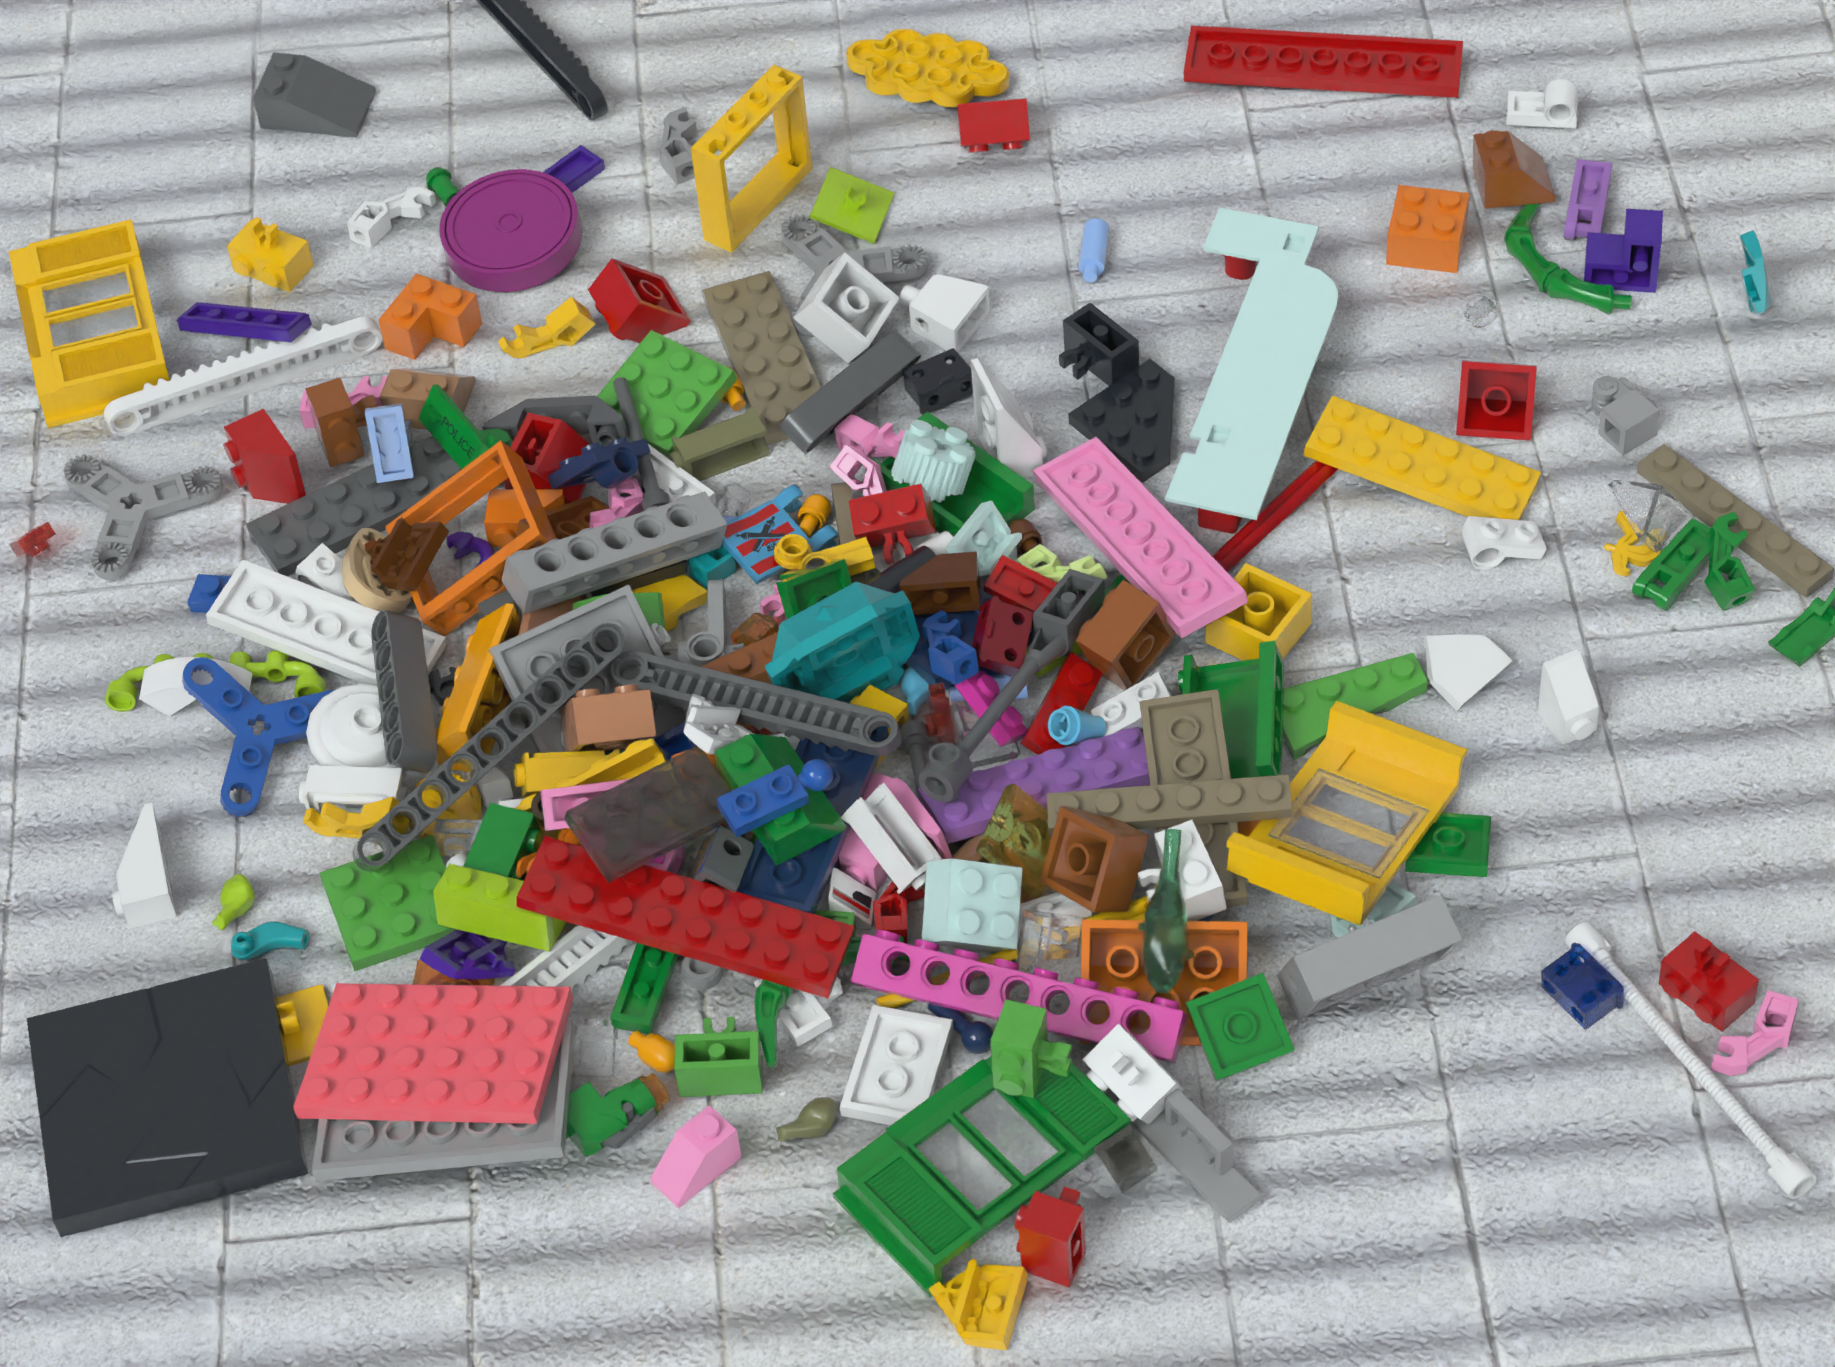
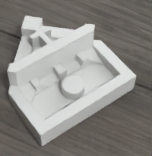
M1485 635L1426 636L1423 639L1424 650H1426V678L1428 685L1431 684L1456 711L1504 671L1513 661Z
M692 694L687 711L684 734L706 753L715 754L714 751L748 734H754L741 725L736 724L740 709L712 705L713 702L706 701L705 697Z

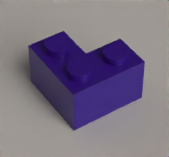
M1626 209L1624 234L1587 232L1583 281L1597 285H1612L1616 291L1656 293L1662 243L1663 211Z

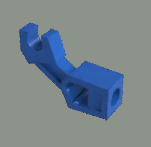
M942 610L926 618L922 627L924 639H927L929 642L928 651L931 672L955 685L979 673L976 650L958 638L961 635L960 621L955 618L948 623L947 613Z

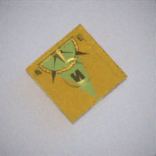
M1015 783L1007 785L976 848V851L991 864L1021 867V888L1031 897L1041 895L1045 886L1040 882L1052 838V836H1049L1047 810Z

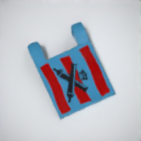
M790 485L774 499L726 522L727 528L722 544L756 584L786 570V568L778 565L774 559V548L785 535L797 534L804 537L810 545L812 552H818L837 545L834 539L839 534L831 525L821 528L809 539L787 514L795 512L801 507L799 498H802L803 492L796 485Z

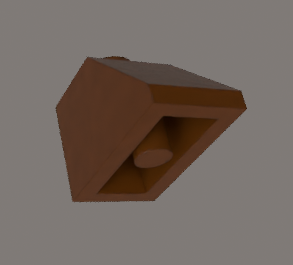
M977 551L938 554L900 581V591L903 590L910 601L913 614H934L941 610L945 613L980 610L981 581Z

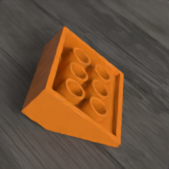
M1082 920L1081 978L1099 983L1097 990L1111 994L1114 993L1115 987L1139 993L1138 1000L1154 1004L1155 997H1160L1178 1002V1010L1184 1011L1187 1014L1180 1046H1201L1185 1003L1247 979L1248 925L1247 922ZM1104 1003L1093 1006L1089 1014L1091 1023L1096 1025L1105 1023L1109 1019L1110 1008ZM1145 1013L1134 1015L1130 1020V1031L1138 1035L1145 1033L1151 1025L1150 1016ZM1080 1041V1044H1092V1043Z

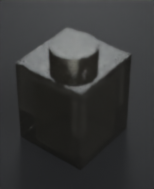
M1130 1125L1094 1148L1122 1193L1158 1170Z

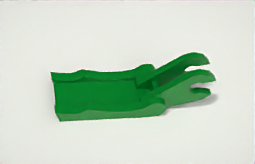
M1835 588L1826 601L1819 597L1815 598L1798 618L1783 627L1774 638L1768 641L1769 646L1800 667L1835 637Z

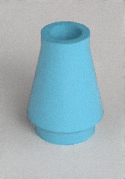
M1063 706L1050 715L1048 731L1050 736L1058 743L1069 745L1087 739L1103 737L1106 731V723L1100 716H1093L1071 706Z

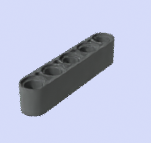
M896 329L891 331L796 407L782 421L779 429L804 454L809 453L834 433L835 427L851 413L856 415L903 377V369L915 365L922 355Z
M381 610L376 615L372 624L371 638L386 760L391 766L425 774L430 772L437 758V739L421 621L417 618Z

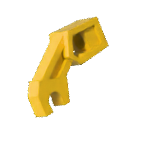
M571 296L545 317V326L532 328L517 324L513 328L518 336L517 339L509 341L503 336L498 342L502 350L511 357L526 358V356L560 345L573 346L596 323L588 308Z
M389 797L363 805L361 813H350L326 802L323 803L321 813H318L314 808L306 809L303 823L315 833L327 837L360 839L371 827L392 810L399 801L394 797ZM405 816L394 817L392 820L394 830L399 834H406L410 820Z

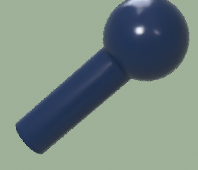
M933 1004L928 1005V1010L937 1017L953 1020V1029L962 1035V1043L969 1052L983 1054L991 1049L993 1030L987 1023L982 1021L971 1022L956 1010Z

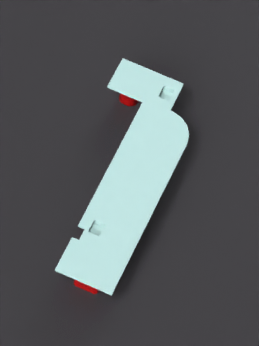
M1219 207L1203 246V251L1222 254L1225 257V272L1230 278L1240 280L1253 278L1190 434V439L1200 441L1195 454L1183 452L1165 497V501L1198 508V526L1201 528L1235 534L1242 517L1257 520L1337 309L1338 290L1333 280L1323 271L1305 265L1319 231V226Z

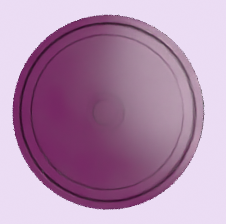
M527 169L495 172L465 186L448 203L442 214L439 228L441 243L452 271L465 283L491 292L525 290L550 280L559 274L575 257L581 244L583 232L577 204L568 187L549 174Z

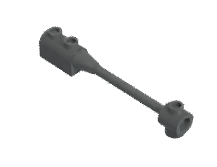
M1069 569L1033 614L1034 638L1025 656L1024 663L958 746L943 742L929 749V763L920 773L918 781L921 789L930 798L939 802H953L959 797V789L973 772V764L969 757L1034 674L1057 657L1068 656L1073 651V644L1079 636L1081 627L1087 620L1093 619L1103 605L1105 598L1104 579ZM1078 590L1087 591L1082 599L1078 595Z

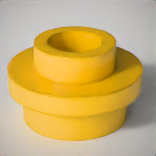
M788 534L783 536L776 544L774 559L781 567L795 570L798 568L801 559L812 553V550L804 537L797 534Z

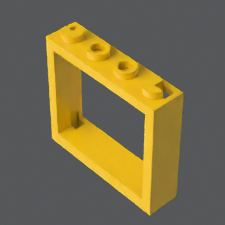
M773 64L691 147L703 239L732 253L812 170L802 76ZM773 113L777 154L729 201L724 162ZM718 150L722 151L719 155H715Z

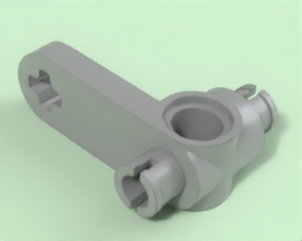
M724 579L708 580V631L697 632L688 640L678 641L677 649H661L665 658L702 666L745 647L744 643L727 645V610Z

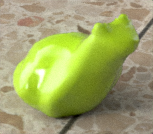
M236 874L224 883L220 894L222 909L216 916V919L212 921V924L219 930L226 929L228 924L251 909L255 893L252 883L247 876Z

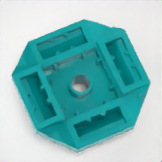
M855 582L780 623L772 661L765 665L770 683L850 703L855 696H860L869 685L886 691L899 684L904 673L902 666L912 655L920 638L911 603L903 590L894 594Z

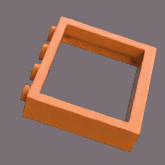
M501 440L385 526L389 535L397 520L401 517L410 526L415 523L441 522L445 525L509 477L530 528L438 595L429 570H427L417 590L410 591L421 621L442 636L448 635L475 615L478 603L507 590L501 580L508 556L519 550H529L544 545L552 539H556L523 458Z

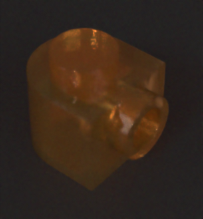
M755 612L732 632L733 644L744 643L745 646H748L779 631L778 622L768 614Z

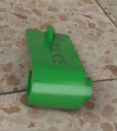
M439 384L432 385L418 419L461 469L500 440L508 447L511 446L513 441L508 433L498 428L478 430Z

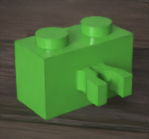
M1005 1000L991 1037L993 1088L1013 1096L1023 1095L1034 1098L1044 1068L1052 1073L1068 1076L1072 1065V1058H1069L1072 1045L1062 1042H1048L1047 1009Z
M727 1017V1027L721 1033H716L713 1030L712 1019L703 1018L704 1033L675 1035L674 1070L680 1097L763 1093V1055L759 1031L736 1032L735 1017Z

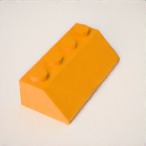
M506 603L481 618L474 634L468 637L463 664L459 665L455 671L452 693L450 697H446L444 700L442 719L438 729H435L437 739L436 761L439 767L510 704L511 697L488 650L519 635L521 622L514 604ZM492 738L481 739L480 746L482 751L487 755H491L496 741ZM458 763L451 767V770L470 773L468 767L464 764Z

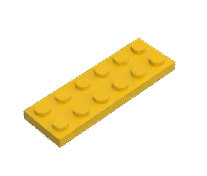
M1333 395L1306 443L1303 455L1467 517L1521 520L1541 476L1540 471Z

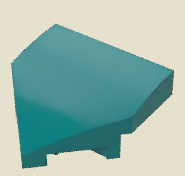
M1754 230L1740 235L1747 267L1741 270L1749 310L1759 314L1771 306L1772 300L1762 250Z

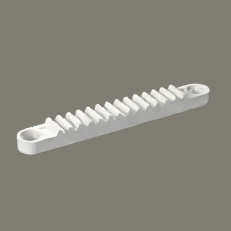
M358 317L334 326L324 323L321 330L317 331L313 327L309 328L307 335L301 334L293 342L281 341V344L277 345L271 341L268 342L266 349L256 346L251 354L244 350L241 351L239 358L229 355L224 363L214 360L212 367L208 368L202 364L197 372L187 369L183 377L175 373L172 375L171 381L167 382L161 378L158 379L156 386L146 383L143 390L111 401L104 410V418L111 433L116 436L131 435L370 354L380 346L382 334L375 320L370 317ZM362 332H371L364 340H354ZM122 413H132V415L124 421L115 420L116 417Z
M706 826L683 842L686 858L679 875L687 876L701 846L718 827L723 826ZM577 925L554 943L550 952L544 951L501 986L571 987L572 991L575 984L581 986L588 974L594 976L599 965H608L612 955L618 957L622 947L625 945L628 947L632 946L633 941Z

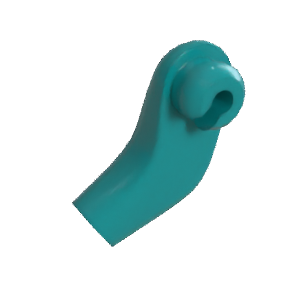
M270 921L248 932L236 933L231 940V953L235 958L246 961L279 948L305 950L309 943V931L282 922Z

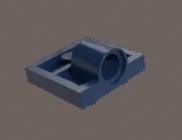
M623 437L609 443L608 446H603L602 442L592 443L581 449L582 455L573 456L559 463L560 469L548 475V479L552 489L597 482L600 486L611 489L635 475L638 471V460L651 453L646 439L630 441L629 437Z

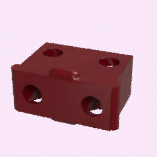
M997 596L984 602L980 606L972 648L976 650L978 666L1004 675L1013 676L1024 663L1034 612L999 601Z

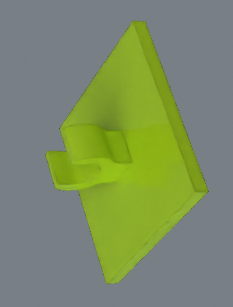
M830 166L809 218L874 244L894 192Z

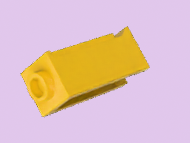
M619 749L614 750L609 755H605L604 750L533 753L530 758L529 752H526L520 757V763L514 764L515 787H521L522 797L538 794L541 792L540 790L552 789L561 779L569 776H578L589 770L596 761L619 755Z

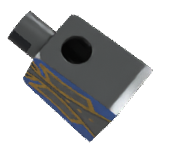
M725 822L723 827H718L701 846L686 877L736 892L754 846L752 842L744 838L746 833L736 837L728 823Z

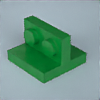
M837 559L813 569L792 570L779 575L780 581L776 583L786 619L851 585L852 581L846 560Z

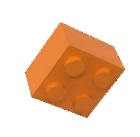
M1398 185L1387 234L1386 265L1457 273L1468 224L1470 193Z

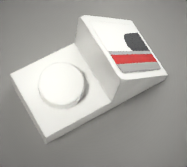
M833 868L830 885H826L816 910L854 912L856 929H872L873 901L876 900V892L842 871Z

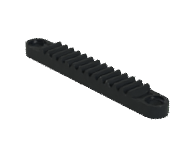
M476 0L589 120H594L607 114L608 106L600 88L591 80L588 66H582L581 59L575 58L573 51H568L566 43L561 44L559 36L554 37L553 30L547 29V24L540 21L539 15H534L532 8H527L525 1Z

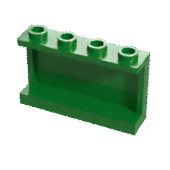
M928 411L917 419L945 431L949 428L947 424ZM968 439L966 442L970 443V446L974 448L973 451L976 452V456L963 494L946 495L945 499L941 502L931 501L936 531L939 534L947 531L953 537L978 506L984 502L992 501L1007 525L1013 520L1024 519L1035 510L1033 484ZM890 456L881 464L870 457V459L882 467L881 473L887 491L910 486V483L903 482L900 484L898 481L893 480V476H891L895 462L893 456Z
M1276 642L1260 643L1259 658L1202 667L1196 665L1192 654L1184 655L1183 670L1178 671V684L1182 695L1218 689L1231 779L1281 775L1284 662Z

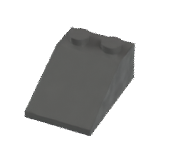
M273 52L253 96V101L260 128L357 138L375 96L376 89L368 83L308 56Z

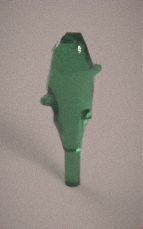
M1165 829L1162 870H1160L1155 892L1147 906L1144 922L1138 925V929L1143 932L1142 959L1147 981L1156 992L1168 994L1179 982L1184 970L1185 960L1194 958V952L1189 949L1186 904L1180 883L1179 861L1182 830Z

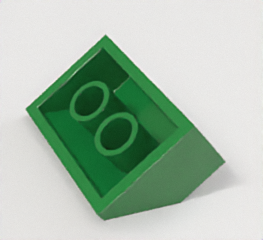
M748 734L714 751L716 777L727 793L788 764L796 776L801 774L802 767L804 766V763L786 737ZM806 789L809 800L808 804L753 829V832L776 866L846 830L845 823L823 791Z

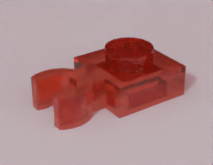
M944 682L928 685L929 713L924 714L923 717L929 737L935 736L937 744L943 742L954 744L953 722L950 716L951 707L949 698H946Z

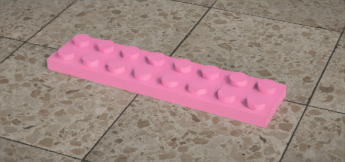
M1097 437L1033 470L1035 481L1134 587L1160 603L1166 614L1167 623L1181 638L1248 603L1245 590Z

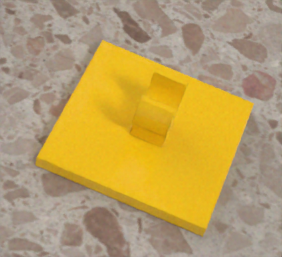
M323 984L277 997L278 1005L276 1006L283 1028L289 1066L308 1061L311 1058L329 1006Z

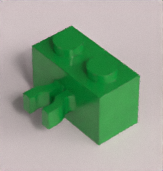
M490 803L463 867L524 881L527 871L521 877H517V864L522 857L537 852L543 841V831L540 830L535 815L531 812Z

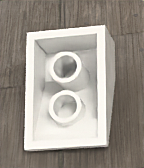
M978 358L972 359L971 372L976 437L985 452L1024 479L1033 477V470L1042 466V458L1047 457L1042 437L1035 436L1029 412L1022 411L1016 398Z

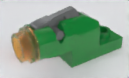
M654 1073L647 1077L640 1075L631 1082L608 1091L603 1098L588 1082L569 1094L566 1139L569 1137L585 1157L597 1153L606 1146L618 1149L664 1110L663 1105L670 1102L669 1094L661 1080Z

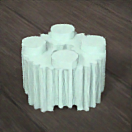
M922 420L912 421L908 430H905L891 471L893 480L898 481L900 484L903 482L910 483V486L922 484L931 501L941 502L945 499L946 495L963 494L976 456V452L973 451L974 448L970 446V443L966 442L968 434L956 427H949L945 431L944 429L932 427L929 423Z

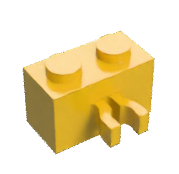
M255 217L253 220L251 219L227 245L233 271L242 276H248L264 282L270 287H277L287 292H291L314 266L307 240L279 230L276 224L271 223L270 226L262 224V219Z

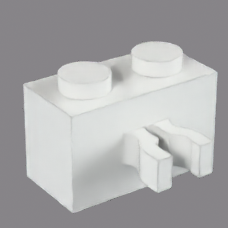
M1193 820L1154 834L1158 856L1163 868L1147 869L1138 873L1142 887L1150 883L1158 884L1157 888L1146 891L1150 906L1163 901L1168 894L1175 893L1187 921H1197L1227 909L1222 883Z
M1117 1024L1082 1059L1091 1068L1086 1075L1103 1092L1110 1088L1120 1098L1115 1104L1132 1122L1139 1118L1149 1125L1165 1109V1097L1176 1089H1179L1181 1092L1184 1090L1172 1075L1120 1024Z

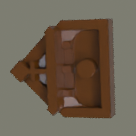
M401 517L397 520L388 536L384 539L379 538L377 541L373 538L364 545L366 552L372 559L371 571L387 589L416 591L449 530L441 522L415 523L410 526Z

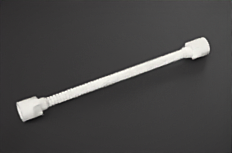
M1583 922L1574 927L1565 939V944L1586 967L1593 965L1597 971H1602L1603 975L1612 982V985L1631 1004L1635 1011L1641 1015L1642 1019L1664 1041L1665 1045L1671 1049L1674 1055L1681 1060V1063L1694 1075L1705 1090L1711 1094L1719 1106L1742 1129V1132L1745 1133L1749 1140L1759 1148V1151L1766 1156V1162L1771 1166L1768 1174L1786 1195L1794 1200L1806 1194L1817 1181V1176L1795 1152L1788 1154L1783 1148L1777 1147V1144L1770 1139V1136L1763 1131L1762 1127L1746 1112V1109L1739 1104L1738 1100L1722 1085V1082L1705 1066V1063L1702 1062L1698 1055L1692 1051L1681 1036L1675 1032L1674 1028L1665 1021V1018L1662 1017L1658 1010L1652 1006L1648 999L1642 995L1641 991L1613 962V957L1608 952L1612 947L1590 922Z

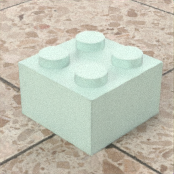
M953 858L928 861L922 940L942 946L991 952L1017 949L1022 868Z

